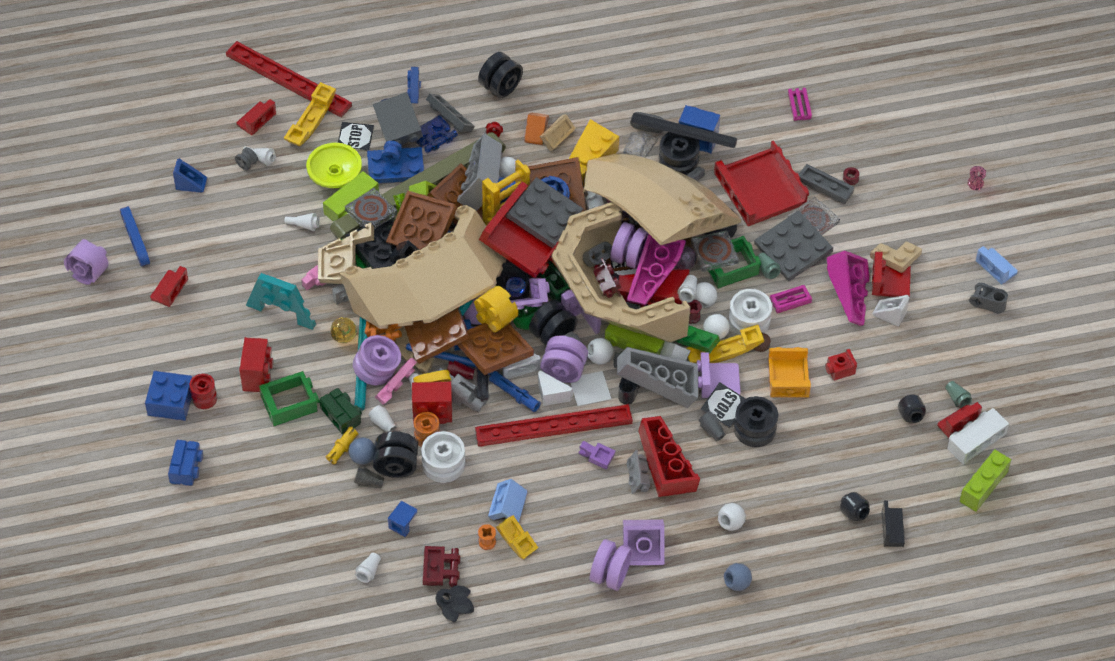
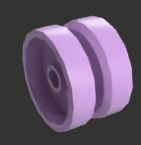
M624 222L615 237L611 250V261L622 264L626 260L627 267L636 270L648 232L642 227L636 230L635 225Z
M375 335L366 338L353 359L355 374L360 380L370 385L377 386L387 383L401 362L399 347L394 341L385 336Z
M552 337L547 342L545 354L541 360V369L544 373L563 383L576 382L582 376L584 364L588 357V350L584 344L572 337Z
M604 539L594 558L590 572V581L600 585L606 580L608 588L618 591L630 566L633 553L632 548L622 545L616 550L615 542Z

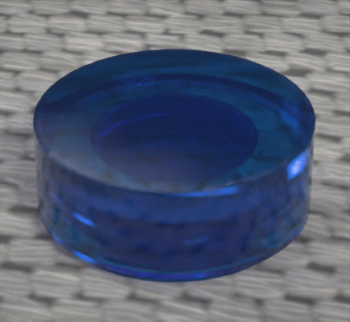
M519 277L510 278L506 283V291L511 296L522 295L525 292L524 280Z

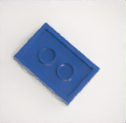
M422 147L402 148L400 160L394 164L387 163L382 159L381 155L384 150L367 151L369 176L379 184L404 182L424 171Z

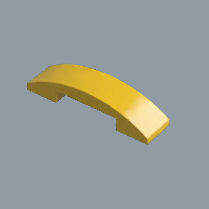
M320 82L311 95L312 101L296 125L292 124L284 136V140L299 147L304 144L324 118L334 98L336 89Z
M759 325L740 330V335L721 340L709 354V363H718L735 358L763 343L764 338ZM692 347L686 348L690 350L688 359L692 363L697 364L701 353H706Z

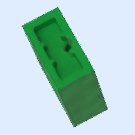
M744 236L729 241L733 248L732 254L741 252L748 264L747 266L724 273L719 263H710L702 259L718 289L759 275L760 258L755 256L752 244L747 242Z
M304 371L259 386L261 399L273 427L318 412V395L316 392H312L311 388H313L311 379L310 377L306 378ZM301 385L303 386L308 400L277 409L272 395Z

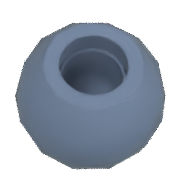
M362 437L357 438L350 444L349 456L353 462L359 465H366L373 460L375 444L372 440Z
M734 563L724 573L725 584L733 591H743L750 586L752 573L746 565Z

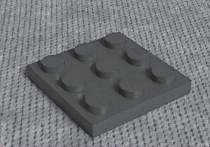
M536 177L506 217L553 248L559 241L563 230H565L569 217L581 213L583 208Z
M799 210L754 240V244L762 253H765L780 265V273L788 282L833 252V247Z

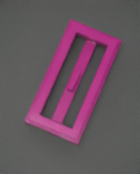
M795 88V91L788 89L793 121L811 119L812 113L806 88H802V90ZM800 95L803 96V101H804L805 110H806V114H807V115H804V110H803V105H802V101H801V96H800ZM793 96H796V98H797V103H798V107H799L800 116H797V111H796V106H795V102H794V97H793Z
M805 285L770 295L769 298L773 303V307L776 308L777 314L812 303V298Z

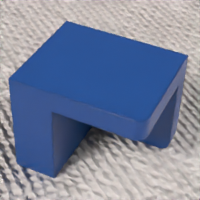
M400 501L388 517L389 529L406 537L410 532L409 523L417 514V509Z

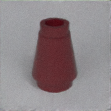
M454 360V362L449 361L447 367L450 375L454 378L459 374L466 380L473 379L475 369Z

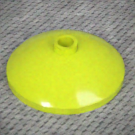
M327 143L312 151L307 159L306 168L310 179L316 184L326 188H341L361 173L362 161L359 153L351 146L343 143Z

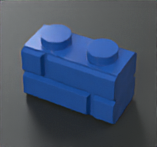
M177 440L175 442L168 472L171 484L192 486L194 479H198L200 471L199 467H197L198 462L203 460V450L200 449L198 442H187L185 440Z

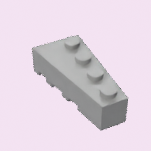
M485 133L473 145L468 162L470 165L465 172L467 178L461 186L463 193L457 199V202L467 205L476 211L482 206V181L489 178L493 183H498L500 178L499 169L501 167L502 144Z
M629 347L617 357V375L686 408L698 398V364Z

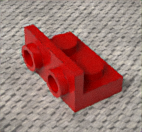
M978 402L973 405H965L939 421L937 426L949 438L954 432L961 431L968 422L977 420L981 414L982 406Z

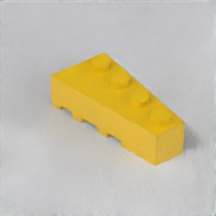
M591 119L569 159L579 157L583 186H585L584 181L588 160L616 154L619 150L620 136Z

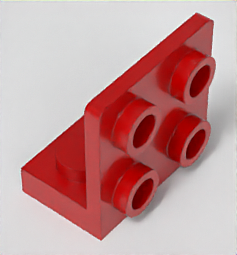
M875 251L871 295L887 297L908 295L910 297L911 266L901 273L886 266V260H882L883 252Z

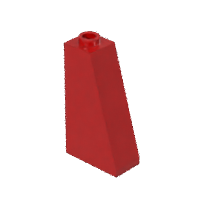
M672 270L650 301L659 302L673 297L675 299L674 302L681 305L683 301L679 299L678 289L689 275L690 270ZM635 274L619 275L618 281L621 288L618 290L625 302H629L627 297Z

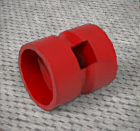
M208 374L195 375L189 383L192 402L199 409H209L217 402L215 381Z

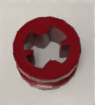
M853 167L846 168L843 172V181L849 185L857 184L860 175L858 169Z

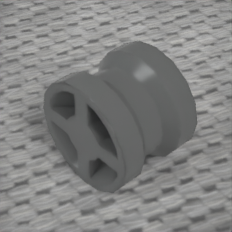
M245 147L241 154L235 156V161L240 168L248 170L251 164L258 161V157L252 149Z

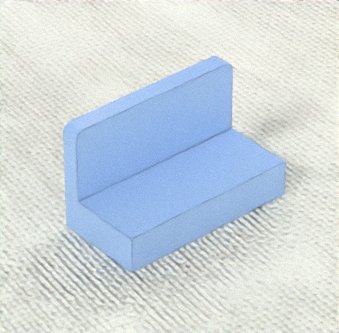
M983 246L978 249L976 262L1001 285L1017 274L1018 270L994 248L987 250Z
M512 479L498 483L488 517L492 520H497L503 517L507 519L509 516L514 515L519 523L527 490Z

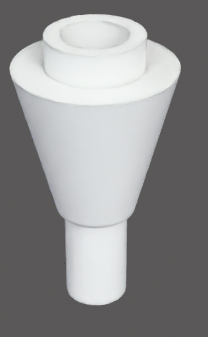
M250 148L256 153L258 160L266 166L271 165L275 161L276 154L273 148Z
M316 213L297 217H285V224H293L315 231L319 227L320 219Z

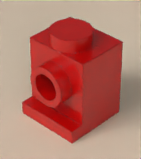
M847 349L846 352L828 357L825 367L827 373L831 374L835 381L855 375L857 362L851 350Z

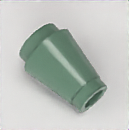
M765 253L758 255L763 275L769 279L776 278L781 272L780 265Z
M951 381L946 385L945 389L956 407L962 408L965 405L971 404L972 397L970 392L955 383V381Z

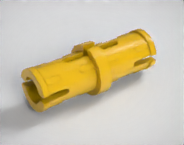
M348 427L343 436L335 441V446L325 456L329 462L332 459V464L337 463L342 454L349 450L350 444L359 435L355 429L352 432V427Z

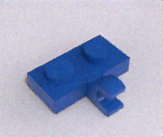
M411 67V70H408L407 93L411 103L418 104L419 88H421L419 67Z

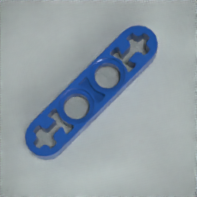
M129 206L120 208L123 223L140 266L150 264L148 253Z

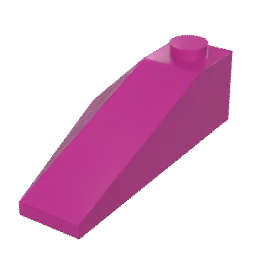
M648 233L627 301L644 306L648 303L680 260L686 243L685 240L660 245Z
M844 250L827 257V270L849 322L863 326L866 312L864 297L868 295V291L865 288L870 278L868 259Z

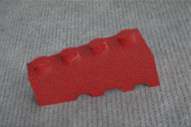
M662 417L642 418L638 433L658 497L696 492L700 477L692 470L690 461L686 460L682 454L681 447L674 441L673 434Z

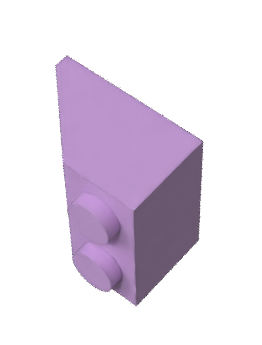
M663 519L623 520V545L633 550L630 565H664Z

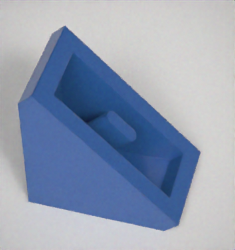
M178 158L173 172L176 190L204 192L207 176Z

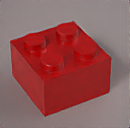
M244 337L239 368L243 391L260 392V385L271 382L269 369H273L274 359L271 358L272 347H269L268 339Z
M451 381L412 382L413 422L418 414L431 412L438 417L439 424L452 423Z

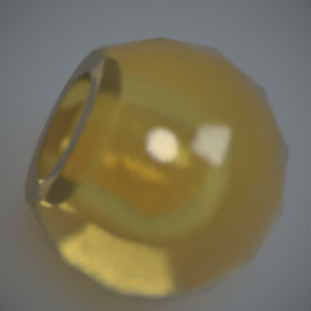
M348 317L337 318L330 327L331 336L338 343L345 344L351 342L357 333L355 323Z

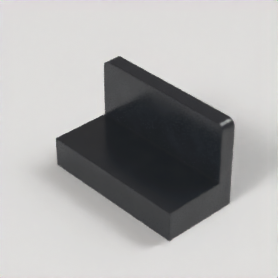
M884 500L881 511L884 547H904L902 508H889L888 500Z

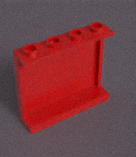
M774 140L771 141L770 149L733 163L724 165L722 160L715 162L714 175L748 227L807 204L808 188L803 186L798 173L793 171L790 161L784 157L781 147L777 146Z
M522 181L485 227L479 240L536 279L539 273L544 274L549 266L547 264L548 261H554L552 254L556 250L558 242L551 248L506 217L528 187Z

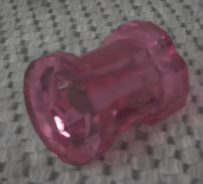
M974 166L970 169V178L967 184L973 190L982 189L986 170L981 166Z

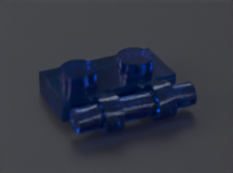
M439 115L420 126L423 137L416 141V143L420 147L425 146V152L429 153L438 150L445 143L452 142L453 138L457 137L458 134L455 130L451 131L450 125Z

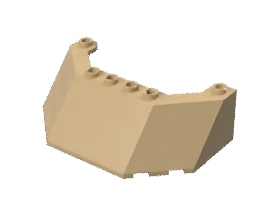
M610 202L570 216L567 226L558 241L556 250L552 254V259L584 312L617 327L667 342L686 337L690 315V306L687 301H683L679 305L674 302L675 299L673 297L637 310L629 308L622 295L619 297L617 292L611 298L603 295L600 283H598L593 273L594 266L588 267L583 261L584 252L597 244L606 241L613 246L622 223V211L624 210L615 203Z
M463 205L457 208L454 215L459 220L454 232L447 233L438 241H433L427 247L414 251L412 255L405 259H399L390 267L364 270L353 265L341 272L340 276L353 312L379 329L388 328L389 324L398 323L400 327L413 325V321L423 320L424 323H431L496 286V278L500 276L503 270L502 264L506 263L507 259L479 240L486 225L475 209Z

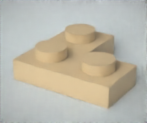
M907 241L897 250L880 243L871 251L870 258L874 260L875 251L883 252L882 260H886V266L902 273L922 254V248Z

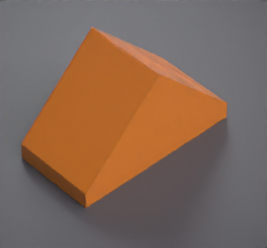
M533 112L528 114L525 133L526 143L543 145L540 136L546 131L549 115Z

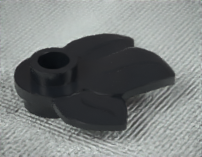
M458 585L453 586L450 590L441 589L437 592L435 600L437 605L442 608L443 616L446 619L456 622L459 614L474 612V606L470 599L467 598L471 590L465 586ZM443 596L448 597L449 600H445Z

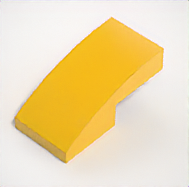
M514 515L509 516L496 526L503 539L522 560L538 549L528 531L524 532Z

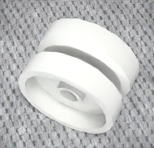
M745 289L736 293L730 301L729 325L732 331L740 335V330L758 324L761 332L766 333L770 326L772 303L769 297L756 289Z
M442 431L436 432L425 439L421 448L423 471L426 476L440 483L452 482L459 478L465 468V448L460 437L451 432Z

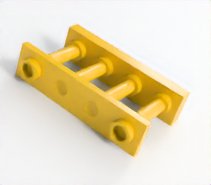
M519 160L515 161V172L498 183H493L489 178L482 181L483 222L486 226L504 205L505 202L500 204V201L509 197L522 181L528 187L530 186V169ZM515 181L514 185L500 193L501 189Z

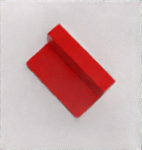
M271 99L265 103L258 102L236 122L237 126L250 135L255 134L276 115L275 102Z
M179 266L176 272L168 270L151 294V300L170 307L188 281L187 268Z

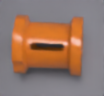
M482 525L478 530L479 546L484 550H491L496 545V530L492 525Z

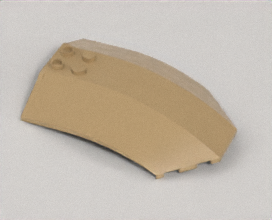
M612 154L588 160L583 192L590 191L618 205L633 217L660 245L739 224L742 221L719 197L703 184L656 161L635 155Z

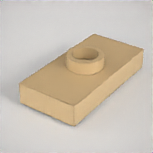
M563 114L540 138L549 151H553L576 128L569 117Z

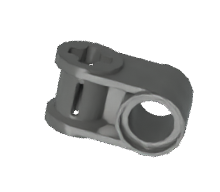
M980 282L975 285V292L971 295L969 302L975 307L999 314L1006 310L1008 294L1003 289Z

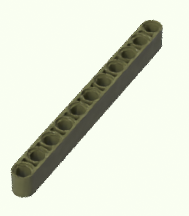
M495 133L487 134L489 137L493 138L494 140L502 144L501 153H503L506 148V145L498 138V136ZM478 140L381 194L380 196L386 200L389 208L387 215L376 222L362 221L356 217L353 210L334 221L330 226L331 232L337 239H343L346 237V234L364 228L368 223L374 224L395 216L400 210L407 190L409 191V186L423 181L438 185L460 163L467 169L470 165L468 162L473 145Z

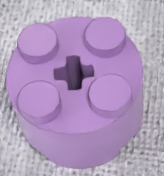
M82 239L65 257L64 266L67 271L71 270L74 273L72 275L74 279L89 285L91 282L94 283L108 268L107 252L103 247H97L86 239Z

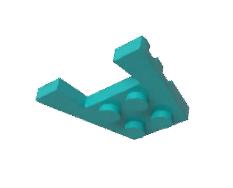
M263 273L259 275L246 303L247 307L262 312L265 304L275 305L284 311L296 313L297 325L311 330L316 326L315 320H311L309 317L311 315L309 309L303 306L304 300L296 285Z

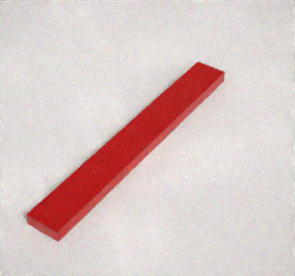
M238 41L226 51L227 57L312 101L311 95L318 86L317 83ZM335 94L328 111L342 118L352 107V102Z
M629 404L477 426L475 427L478 447L629 425L633 423Z

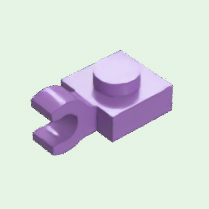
M583 441L579 447L580 455L584 457L590 456L589 462L606 470L616 452L600 443H597L596 447Z

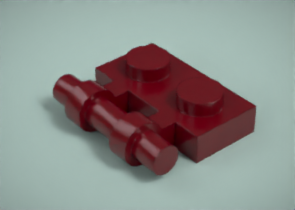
M425 546L423 585L443 586V579H449L450 587L457 586V582L460 579L458 564L461 562L458 548H452L451 554H446L445 546ZM444 563H450V570L444 569Z

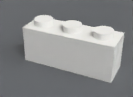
M994 408L988 412L984 411L977 420L968 422L961 431L954 432L949 437L947 449L964 465L1005 436L1009 423Z

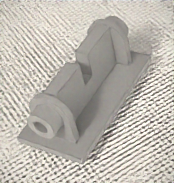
M635 450L627 460L630 476L629 485L631 486L632 494L637 489H640L641 492H647L650 488L649 475L642 474L648 472L647 458L643 454L638 455V450Z

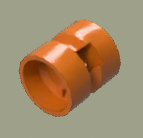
M422 412L415 417L413 422L414 437L418 441V445L422 447L423 442L428 436L440 432L439 419L431 412Z

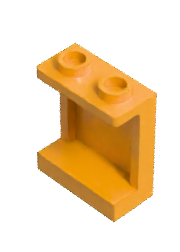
M776 347L769 349L770 397H809L811 383L808 375V348Z

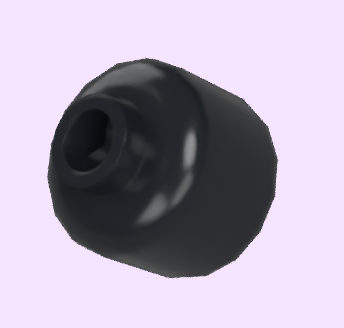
M907 395L898 404V410L902 418L908 423H918L926 415V407L918 395Z
M851 492L842 497L840 510L850 520L854 522L864 520L869 515V501L857 492Z

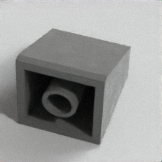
M407 92L373 104L386 142L396 141L402 146L408 142H416L423 137Z

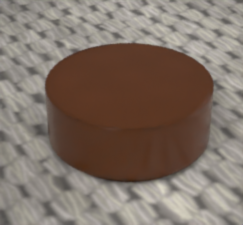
M762 333L764 342L755 347V351L765 352L770 348L771 339L766 333Z

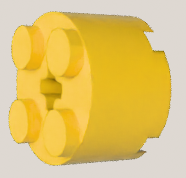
M500 286L491 288L474 301L478 313L476 314L477 320L481 324L487 323L489 328L495 333L518 316V308L515 302L511 303L509 300L511 295Z

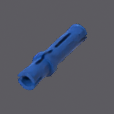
M497 371L490 375L489 381L515 398L518 404L525 405L532 412H536L539 409L541 402L529 395L526 389L522 390Z

